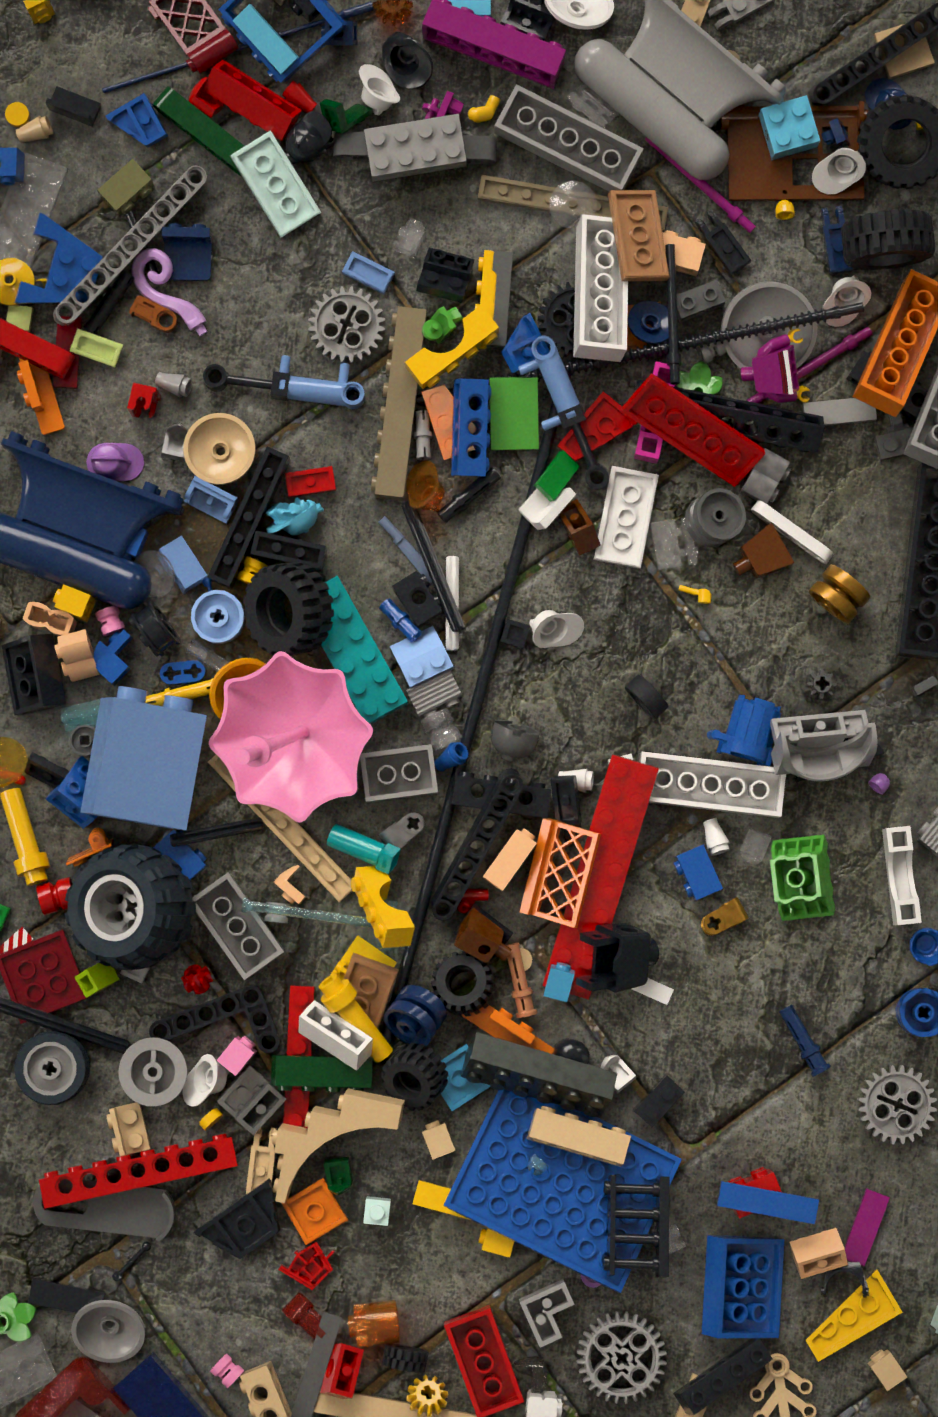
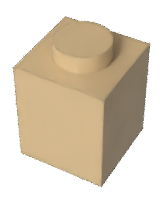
M439 1120L425 1125L426 1129L422 1131L432 1160L455 1151L445 1122L440 1124Z
M883 1350L877 1351L870 1357L871 1361L867 1363L887 1391L907 1378L898 1362L888 1350L884 1352Z

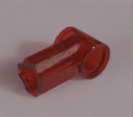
M298 1292L282 1309L283 1313L293 1323L299 1324L313 1339H315L316 1334L320 1338L326 1334L319 1327L322 1316L314 1309L311 1301L301 1292Z

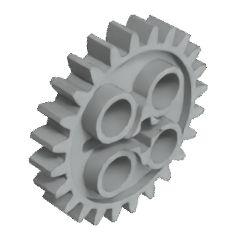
M341 286L340 293L338 294L334 289H331L332 296L328 297L326 294H323L324 302L316 301L319 309H311V313L315 317L309 318L308 321L315 326L308 328L309 333H316L311 337V341H319L316 345V350L324 348L323 357L330 353L332 362L337 357H340L341 363L345 362V358H349L350 363L353 364L354 357H357L362 362V354L365 353L371 357L369 349L378 350L375 341H383V338L378 334L385 333V328L379 326L385 323V318L378 317L383 313V310H375L378 301L370 303L371 294L369 293L363 297L362 289L357 294L354 293L352 286L349 292H345L343 286ZM338 305H343L347 308V311L343 315H337L334 309ZM356 306V310L350 320L352 328L347 327L342 344L339 345L337 342L343 333V324L347 323L352 307ZM360 314H366L369 320L365 324H359L356 318ZM329 327H335L338 333L333 337H329L325 334V330ZM350 336H357L360 342L355 346H351L347 343V339Z
M890 1065L889 1072L881 1067V1075L878 1076L872 1072L874 1080L869 1081L865 1079L864 1081L868 1088H860V1091L865 1094L864 1097L857 1098L864 1105L857 1108V1110L865 1112V1115L860 1120H868L869 1122L865 1129L874 1128L872 1133L874 1137L881 1133V1141L883 1142L888 1136L890 1137L891 1144H895L896 1138L899 1139L901 1144H905V1137H908L913 1142V1134L916 1133L922 1137L923 1134L920 1129L923 1127L929 1130L930 1127L926 1124L927 1120H935L929 1115L930 1112L937 1111L936 1108L931 1107V1103L937 1101V1099L929 1096L935 1090L933 1088L926 1089L929 1080L920 1081L922 1073L919 1072L913 1076L914 1068L910 1067L905 1073L903 1065L899 1066L898 1071L895 1070L893 1065ZM888 1082H893L896 1085V1091L892 1095H887L884 1089ZM915 1091L919 1098L917 1103L911 1105L907 1101V1096L910 1092ZM877 1095H882L894 1101H898L900 1098L899 1102L917 1110V1114H912L900 1108H896L894 1111L895 1106L877 1099ZM884 1104L887 1108V1114L879 1118L875 1110L877 1106ZM902 1114H907L910 1119L906 1127H900L898 1124V1118Z

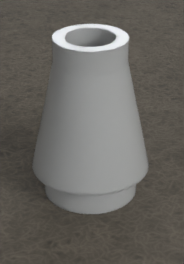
M159 372L155 379V385L181 398L182 396L187 397L190 394L192 379L184 374Z

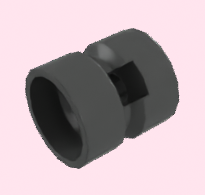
M84 724L73 729L70 734L69 743L75 753L90 758L95 728Z

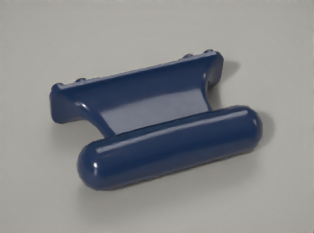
M11 431L8 439H2L1 446L15 457L19 465L22 491L16 517L0 512V563L60 586L64 584L121 609L131 610L141 606L150 595L152 587L151 576L142 565L123 558L125 552L136 534L152 519L166 514L182 516L185 510L182 506L184 499L181 498L179 493L171 490L167 491L165 498L161 497V490L158 489L159 486L145 481L143 489L135 486L130 487L55 459L49 455L50 449L46 447V444L33 440L31 447H27L28 440L24 439L23 435Z

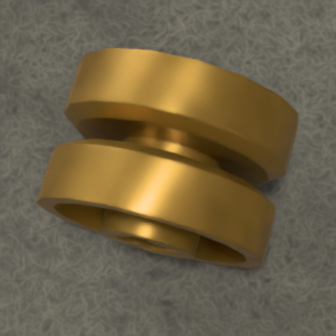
M830 564L822 574L825 582L816 581L808 592L831 615L849 624L857 615L855 606L863 607L871 596L851 575L841 568Z

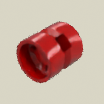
M71 877L57 880L56 885L48 882L36 886L39 904L44 915L58 912L59 907L63 910H68V901H65L67 889L73 886Z

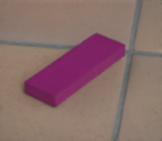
M867 1188L865 1189L844 1246L847 1260L860 1262L862 1266H865L890 1197Z

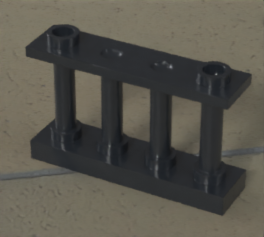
M616 1175L608 1176V1181H604V1196H608L607 1255H603L602 1266L603 1270L607 1271V1276H614L615 1268L652 1269V1272H655V1278L669 1277L670 1177L660 1176L656 1178V1182H653L652 1185L616 1184ZM616 1193L650 1194L656 1197V1207L652 1209L616 1208ZM615 1218L652 1219V1222H656V1232H652V1234L615 1233ZM615 1243L652 1244V1247H656V1257H652V1259L615 1258Z

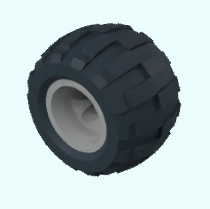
M120 845L115 848H107L92 856L88 860L89 862L83 864L73 876L75 880L73 886L67 889L65 901H68V912L65 913L67 925L71 926L74 933L71 937L77 946L87 951V955L93 960L118 970L145 969L153 967L159 961H165L181 947L180 942L186 940L193 927L190 924L192 915L196 914V902L192 901L191 891L194 889L190 879L181 873L182 868L171 857L161 855L159 850L144 845ZM121 895H123L122 903L120 902ZM121 912H122L123 915H124L123 920L121 919V916H120V913H121Z

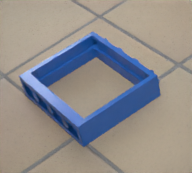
M228 0L218 9L223 14L221 17L224 19V23L229 27H234L238 32L236 36L245 46L247 44L253 50V57L260 64L264 63L269 69L267 71L269 76L280 83L287 82L347 26L346 22L327 0H310L332 28L283 74H280L233 22L238 16L234 9L244 0Z

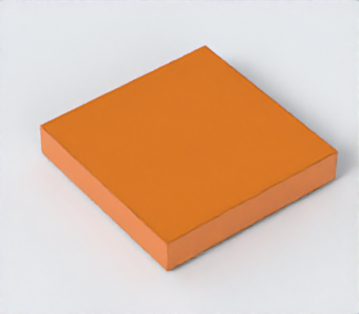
M324 1177L291 1196L285 1203H281L305 1245L348 1221L334 1194L329 1191Z

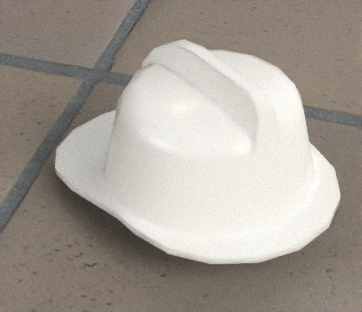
M364 64L360 67L359 75L364 85L361 99L367 106L373 109L375 115H380L383 111L389 109L393 103L400 101V96L391 79L383 70L370 64Z
M850 148L838 149L815 166L812 173V182L815 188L822 193L837 194L864 176L866 163L858 151Z
M855 275L842 278L835 283L832 294L825 301L822 308L827 310L836 306L842 307L861 302L865 306L871 299L870 287L866 283L859 281ZM859 313L841 316L840 319H827L826 323L834 327L849 324Z
M545 610L539 613L535 619L529 621L533 632V642L539 648L570 645L582 635L584 630V621L579 615L574 613L559 614L553 610Z
M203 1055L187 1075L182 1094L184 1101L189 1106L200 1105L210 1094L219 1093L225 1087L227 1075L230 1071L217 1062L213 1055Z

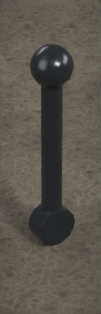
M147 1241L143 1242L142 1248L121 1270L113 1273V1280L120 1281L123 1277L122 1274L145 1251L151 1249V1244Z

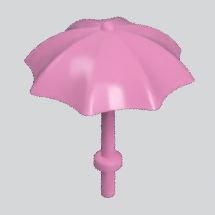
M279 651L266 665L256 672L244 677L229 679L224 683V709L219 725L209 739V747L221 758L228 768L235 785L236 797L240 803L266 805L285 813L291 819L300 823L305 821L316 808L329 800L352 796L356 793L359 758L364 746L373 734V728L354 707L347 691L345 676L341 670L312 668L294 660L287 653Z

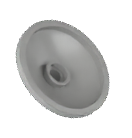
M99 1300L85 1305L77 1312L72 1322L71 1334L77 1348L86 1356L100 1362L116 1363L133 1357L141 1349L145 1339V1326L140 1315L128 1305L113 1300Z

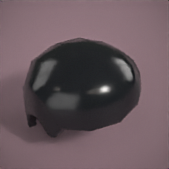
M565 1038L557 1042L553 1047L554 1051L552 1054L585 1064L590 1062L588 1048L578 1040Z

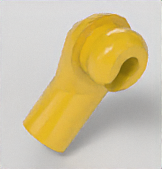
M490 95L485 106L469 109L468 118L476 123L491 120L501 100L496 96Z

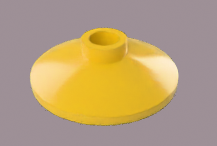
M6 258L0 260L1 304L9 306L18 305L14 302L21 281L35 285V278L31 268L19 259ZM8 276H12L14 278L13 282L10 284L5 282V279Z

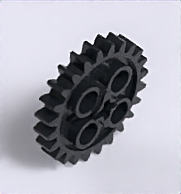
M566 282L564 290L558 285L557 294L551 290L549 291L550 299H543V304L546 307L540 306L539 312L544 315L538 316L537 319L538 322L543 323L539 325V331H546L543 335L549 336L554 340L558 352L561 349L564 350V357H567L569 352L574 353V340L570 337V334L574 332V323L572 322L574 307L570 302L575 300V287H571L569 282ZM561 305H565L567 310L561 308ZM561 315L566 321L559 324L553 320V317Z

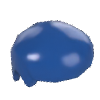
M932 928L919 929L911 937L909 950L917 962L928 966L938 964L937 930Z

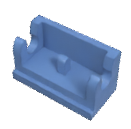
M194 476L184 496L185 503L225 524L228 523L239 502L237 497L203 481L197 476Z
M182 536L159 549L157 555L183 594L202 583L203 579L208 576Z

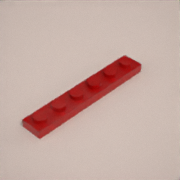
M290 986L287 1055L311 1056L312 1041L298 1031L299 1016L314 1001L315 987ZM292 1086V1091H285L286 1100L284 1101L283 1123L308 1128L305 1127L307 1112H309L310 1091H302V1086Z

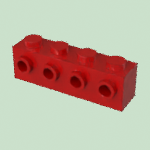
M221 60L212 68L203 88V91L208 93L211 98L227 105L231 111L244 116L251 124L259 126L267 132L271 130L274 137L281 141L287 137L290 130L295 126L302 111L225 60Z

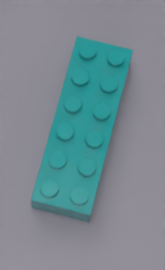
M336 576L325 582L329 587V596L331 595L333 599L331 607L334 609V616L331 617L333 622L332 628L327 631L329 635L321 646L333 668L343 672L347 691L359 714L371 725L407 705L408 701L341 580Z

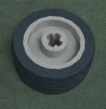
M48 1031L37 1034L24 1043L17 1054L14 1071L18 1086L28 1098L44 1105H58L73 1099L82 1091L89 1077L90 1062L85 1048L76 1038L65 1033ZM51 1063H53V1067L57 1068L56 1072L49 1070Z

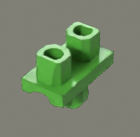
M444 306L439 308L431 319L423 324V336L431 341L436 340L438 344L444 342L456 328L455 324L463 319L458 309L453 307L446 311Z

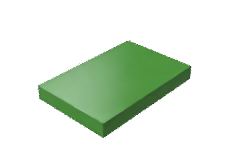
M491 377V450L539 449L538 377Z

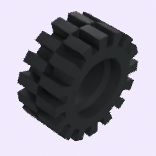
M387 1343L385 1344L382 1365L401 1371L424 1373L429 1352L413 1346Z

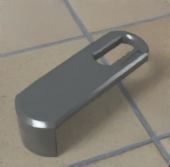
M68 1179L62 1180L60 1190L63 1193L71 1192L73 1188L72 1182ZM84 1179V1184L88 1188H93L97 1181ZM40 1185L36 1189L33 1198L35 1214L44 1225L156 1238L158 1242L167 1235L176 1215L174 1200L167 1189L141 1187L88 1199V1208L84 1214L45 1210L42 1204Z

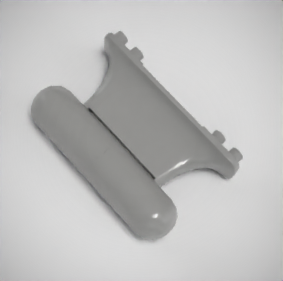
M645 0V11L641 27L625 54L604 39L588 41L580 47L575 55V74L585 85L691 176L698 180H710L724 171L730 155L728 145L710 128L733 108L750 101L759 100L773 105H780L784 102L783 96L786 93V87L777 79L771 85L765 81L768 78V71L759 63L751 69L745 63L740 62L678 8L676 3L679 0Z

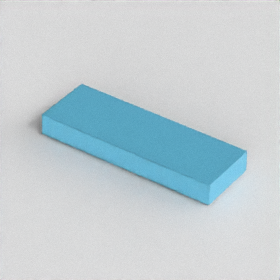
M251 4L233 20L280 74H283L299 59L298 55Z

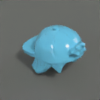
M298 497L295 498V503H276L266 512L274 520L267 527V532L274 533L283 529L290 535L307 533L315 524L318 513L324 511L320 503L316 504L311 500L305 502Z

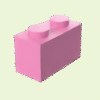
M237 1036L217 1061L237 1076L256 1054L257 1050L254 1049L256 1044L246 1036L242 1038Z

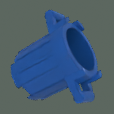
M738 695L726 734L721 733L719 730H709L707 737L710 740L719 741L716 751L719 754L723 752L757 762V765L771 767V752L774 740L770 721L774 718H780L781 706L775 707V703L755 698V700L745 699V695Z

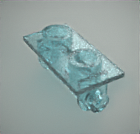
M101 699L60 708V717L65 731H72L77 726L84 724L96 725Z

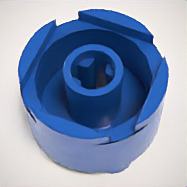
M914 988L904 993L895 1008L897 1021L902 1029L918 1037H931L938 1034V992L927 988ZM919 1007L927 1009L924 1012L926 1015L925 1018L920 1016L918 1017Z

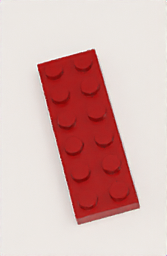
M652 373L622 406L624 414L734 487L765 455L764 448Z

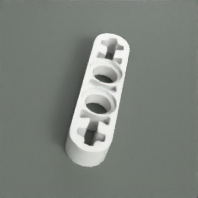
M757 500L752 507V513L768 525L772 523L779 533L820 562L827 564L834 555L829 548L766 503Z

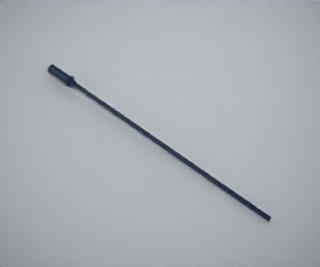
M370 1L345 10L342 9L338 14L342 19L347 20L348 18L374 11ZM326 19L311 22L278 34L280 37L324 24ZM244 44L239 45V49L236 51L248 48L250 46L248 44L246 46ZM186 62L102 88V91L106 93L188 66Z

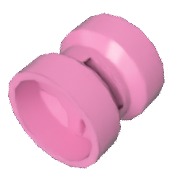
M116 606L107 607L95 613L97 620L102 624L101 632L103 636H109L117 631L120 632L126 629L124 622L119 619L120 611Z
M227 1353L210 1370L214 1376L222 1379V1384L226 1388H229L244 1371L242 1367L232 1362V1358Z

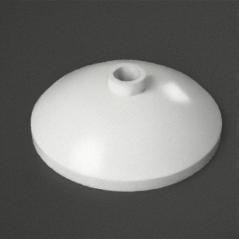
M544 0L547 9L558 21L575 29L587 30L601 27L610 20L614 10L613 0Z

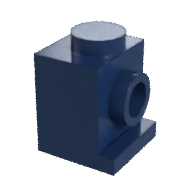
M325 21V26H322L321 37L332 28L327 21ZM345 21L347 26L343 29L344 35L341 38L336 35L327 45H358L357 21Z

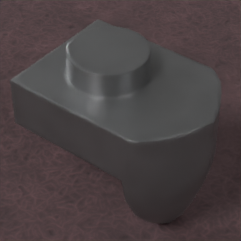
M180 423L174 424L166 430L161 457L185 461L183 446L188 432L185 426Z

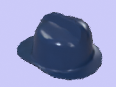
M878 78L867 87L865 99L869 108L873 110L877 107V103L888 100V97L908 94L895 81L888 78ZM898 120L890 125L889 128L893 130L905 128L912 120Z

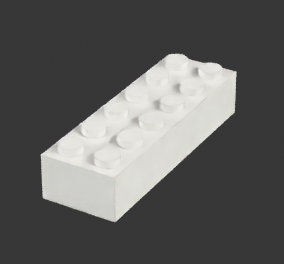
M582 214L576 227L573 357L621 362L627 351L628 281H621L612 218Z
M651 752L640 753L639 762L659 768L649 803L774 818L782 816L786 774L776 775L774 767Z

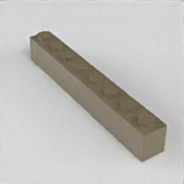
M398 306L397 313L392 315L391 327H395V335L390 336L388 350L392 351V359H387L385 373L390 375L389 383H384L383 397H387L386 407L381 406L380 420L384 421L383 430H378L377 444H381L380 453H375L374 467L378 468L377 477H372L371 491H375V498L404 501L418 383L405 367V361L423 349L424 336L422 327L426 322V309Z

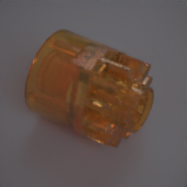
M396 1300L353 1305L354 1315H348L350 1338L356 1337L358 1347L400 1343Z

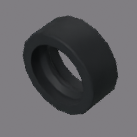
M640 674L636 675L625 686V690L630 697L654 720L669 707L662 695Z

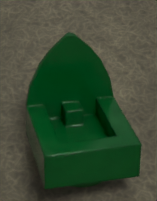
M349 1157L325 1159L324 1168L329 1191L336 1195L345 1193L353 1182Z

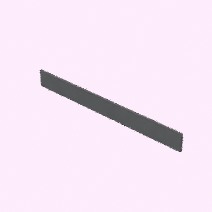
M323 1312L291 1417H312L342 1317Z

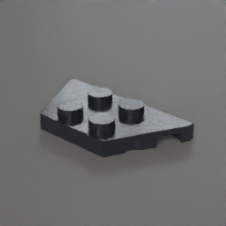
M270 1178L194 1231L195 1235L207 1238L214 1242L213 1245L220 1249H226L231 1255L241 1259L280 1231Z

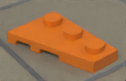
M442 384L421 391L442 458L446 460L452 458L454 397L447 387ZM471 421L468 425V430L471 434H474L476 427ZM469 446L467 452L473 451L475 448Z

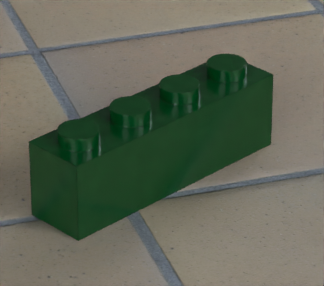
M272 1055L271 1085L278 1086V1090L292 1091V1086H302V1091H316V1087H326V1091L340 1092V1087H350V1089L364 1091V1088H371L372 1058H368L356 1071L337 1057Z

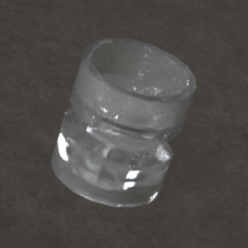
M448 708L435 712L420 721L425 732L431 734L429 740L435 752L463 738L458 727L452 725L454 719Z

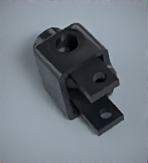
M628 923L596 925L595 931L580 933V940L594 946L591 975L577 977L576 984L591 992L608 989L614 993L643 986L648 980L649 966H653L658 962V944L651 938L648 932Z

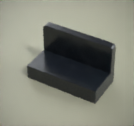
M56 86L52 98H47L45 102L50 111L93 127L101 108V103Z

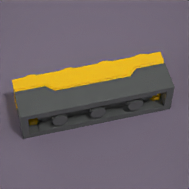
M484 250V257H479L478 271L483 272L482 281L477 280L476 295H481L480 304H475V309L482 305L499 326V333H497V339L489 345L484 343L477 349L502 351L506 345L513 252Z

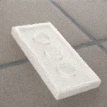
M616 466L611 467L598 534L601 546L595 549L594 560L641 569L659 475Z

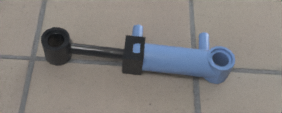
M539 336L534 340L531 347L535 360L519 366L520 374L524 375L538 368L540 369L558 412L557 416L541 423L543 429L546 431L562 424L564 429L572 427L588 466L585 475L586 483L592 489H602L608 483L609 472L605 466L596 462L580 422L586 420L585 413L579 403L554 340L549 336ZM546 341L550 344L551 349L548 354L543 355L538 352L537 345L539 342ZM595 470H599L604 474V479L600 483H595L591 480L590 474Z
M287 355L281 356L279 372L273 371L272 380L229 375V372H226L218 364L207 366L203 373V379L207 388L214 392H220L230 384L271 390V399L282 401L291 399L346 406L349 409H358L365 401L363 387L357 382H348L350 367L348 363L340 364L338 382L291 376L289 373L291 358ZM214 373H219L222 375V379L218 383L210 382V376ZM351 390H355L360 394L359 398L355 401H351L346 397L347 393Z

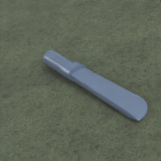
M384 516L378 523L392 536L393 542L401 549L420 574H424L427 580L432 582L421 554Z

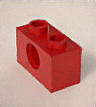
M343 1343L334 1344L320 1393L340 1399H352L364 1349Z

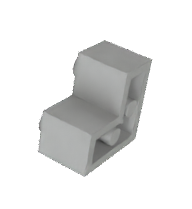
M564 1279L519 1299L540 1348L562 1338L553 1314L575 1305Z

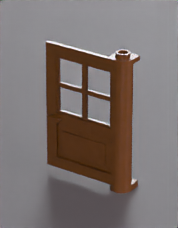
M859 101L858 106H810L820 138V143L817 147L818 154H792L775 160L771 159L759 119L761 108L768 106H737L720 118V129L727 130V143L730 154L728 160L729 201L864 200V176L837 194H825L815 188L814 185H793L792 159H818L819 163L832 154H823L821 134L822 128H831L829 122L836 118L843 122L844 128L848 129L850 141L848 148L858 151L859 143L857 142V137L861 132L859 127L861 122L866 120V114L868 113V110H864V101Z

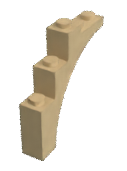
M348 1088L344 1095L339 1097L337 1109L341 1111L315 1106L311 1113L307 1112L305 1127L308 1128L282 1123L278 1130H274L272 1144H275L274 1153L284 1154L280 1155L277 1169L281 1171L279 1179L276 1178L274 1182L273 1193H277L275 1201L280 1203L287 1201L294 1178L301 1165L310 1154L325 1142L341 1134L358 1129L379 1127L397 1130L401 1124L405 1100Z

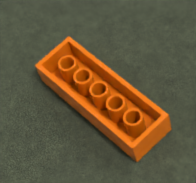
M910 270L899 289L852 397L895 418L906 403L938 329L937 281L917 271Z

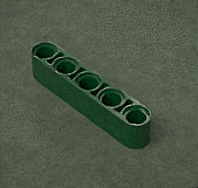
M167 86L152 106L232 171L242 176L230 155L243 148L244 145L175 90Z

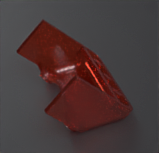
M81 1356L74 1359L21 1408L15 1417H57L79 1396L90 1405H98L108 1397L124 1415L131 1409L132 1405L91 1359Z

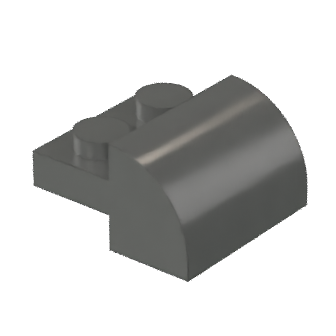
M249 1064L216 1101L254 1136L284 1103L286 1097L274 1085H271L267 1078H264Z

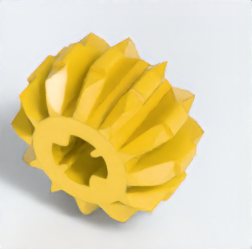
M425 1374L423 1381L416 1378L414 1379V1385H409L408 1387L410 1394L407 1395L406 1401L411 1403V1411L418 1409V1417H421L423 1412H426L427 1417H431L432 1411L439 1415L441 1408H445L447 1405L445 1399L448 1398V1391L443 1390L445 1387L444 1382L436 1384V1376L432 1378V1381H428V1376ZM427 1393L431 1399H426L424 1394Z

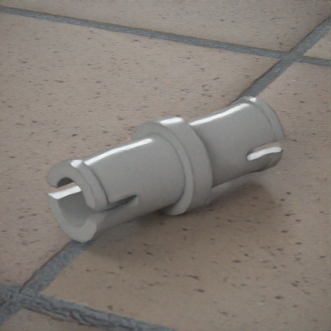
M422 410L415 411L416 432H414V439H416V459L422 460V457H424V460H430L432 432L430 431L429 415L427 410L423 414Z

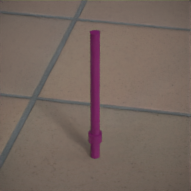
M647 137L645 138L654 149L728 214L727 217L734 223H739L749 233L756 228L743 215L744 212L738 206L734 207L705 180H698L691 176Z
M866 327L853 336L851 334L842 339L843 342L798 368V379L846 350L851 351L858 347V343L873 335L871 329ZM758 392L746 401L760 403L767 399V397L762 392Z

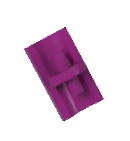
M447 91L440 109L437 108L440 101L433 98L431 104H423L422 110L427 113L425 119L433 118V116H446L447 113L451 115L459 114L460 116L464 104L453 98L454 93Z

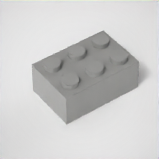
M432 744L361 753L360 761L366 803L438 794Z

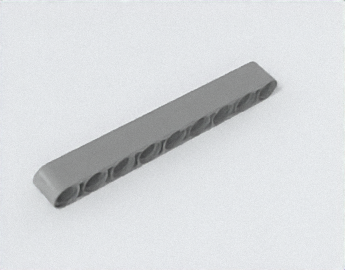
M191 166L65 297L53 312V317L57 324L61 326L71 324L201 188L207 178L206 172L202 167ZM189 173L198 174L200 182L198 184L192 183L189 180ZM178 189L182 191L184 199L181 201L176 200L173 197V190ZM157 207H165L168 211V216L160 217L157 214ZM142 223H147L151 226V234L147 235L141 231L140 226ZM126 240L133 241L136 245L135 251L126 250L124 242ZM108 258H117L120 263L119 268L110 267ZM92 275H101L104 280L103 285H95L92 282ZM77 291L86 293V302L81 303L77 301L75 297ZM61 308H67L71 312L69 320H64L60 317L59 310Z

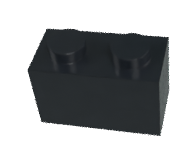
M665 1074L632 1110L652 1128L685 1091Z

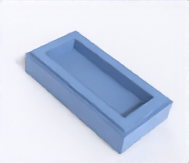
M353 251L342 270L343 275L382 294H385L395 275L394 271Z

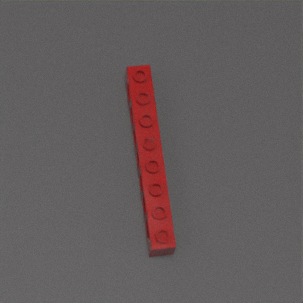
M225 1133L212 1136L213 1141L203 1143L202 1139L189 1141V1147L180 1149L179 1145L175 1144L164 1147L165 1152L155 1154L154 1149L140 1152L141 1157L131 1159L130 1155L116 1157L117 1162L107 1164L106 1160L93 1162V1168L83 1170L82 1165L68 1168V1173L59 1175L58 1170L43 1173L44 1178L39 1179L44 1209L236 1167L238 1163L233 1138H227ZM208 1147L215 1148L218 1154L217 1158L212 1162L207 1161L203 1155ZM185 1152L193 1156V1163L189 1167H184L180 1163V1156ZM159 1158H166L169 1161V1168L166 1172L157 1170L156 1161ZM136 1163H141L145 1167V1174L139 1178L132 1174V1167ZM113 1168L118 1169L121 1173V1179L117 1183H113L108 1179V1172ZM87 1174H93L97 1178V1183L93 1188H88L84 1184V1177ZM64 1179L70 1180L73 1184V1188L69 1193H63L60 1190V1183Z

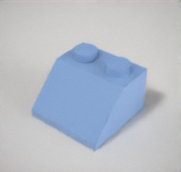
M433 626L422 630L421 636L413 642L406 638L390 646L409 688L448 669H454Z

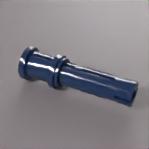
M791 1004L779 1011L802 1051L800 1053L801 1058L806 1060L812 1071L811 1076L814 1077L831 1067L830 1063H826L820 1052V1046L814 1044L793 1005Z

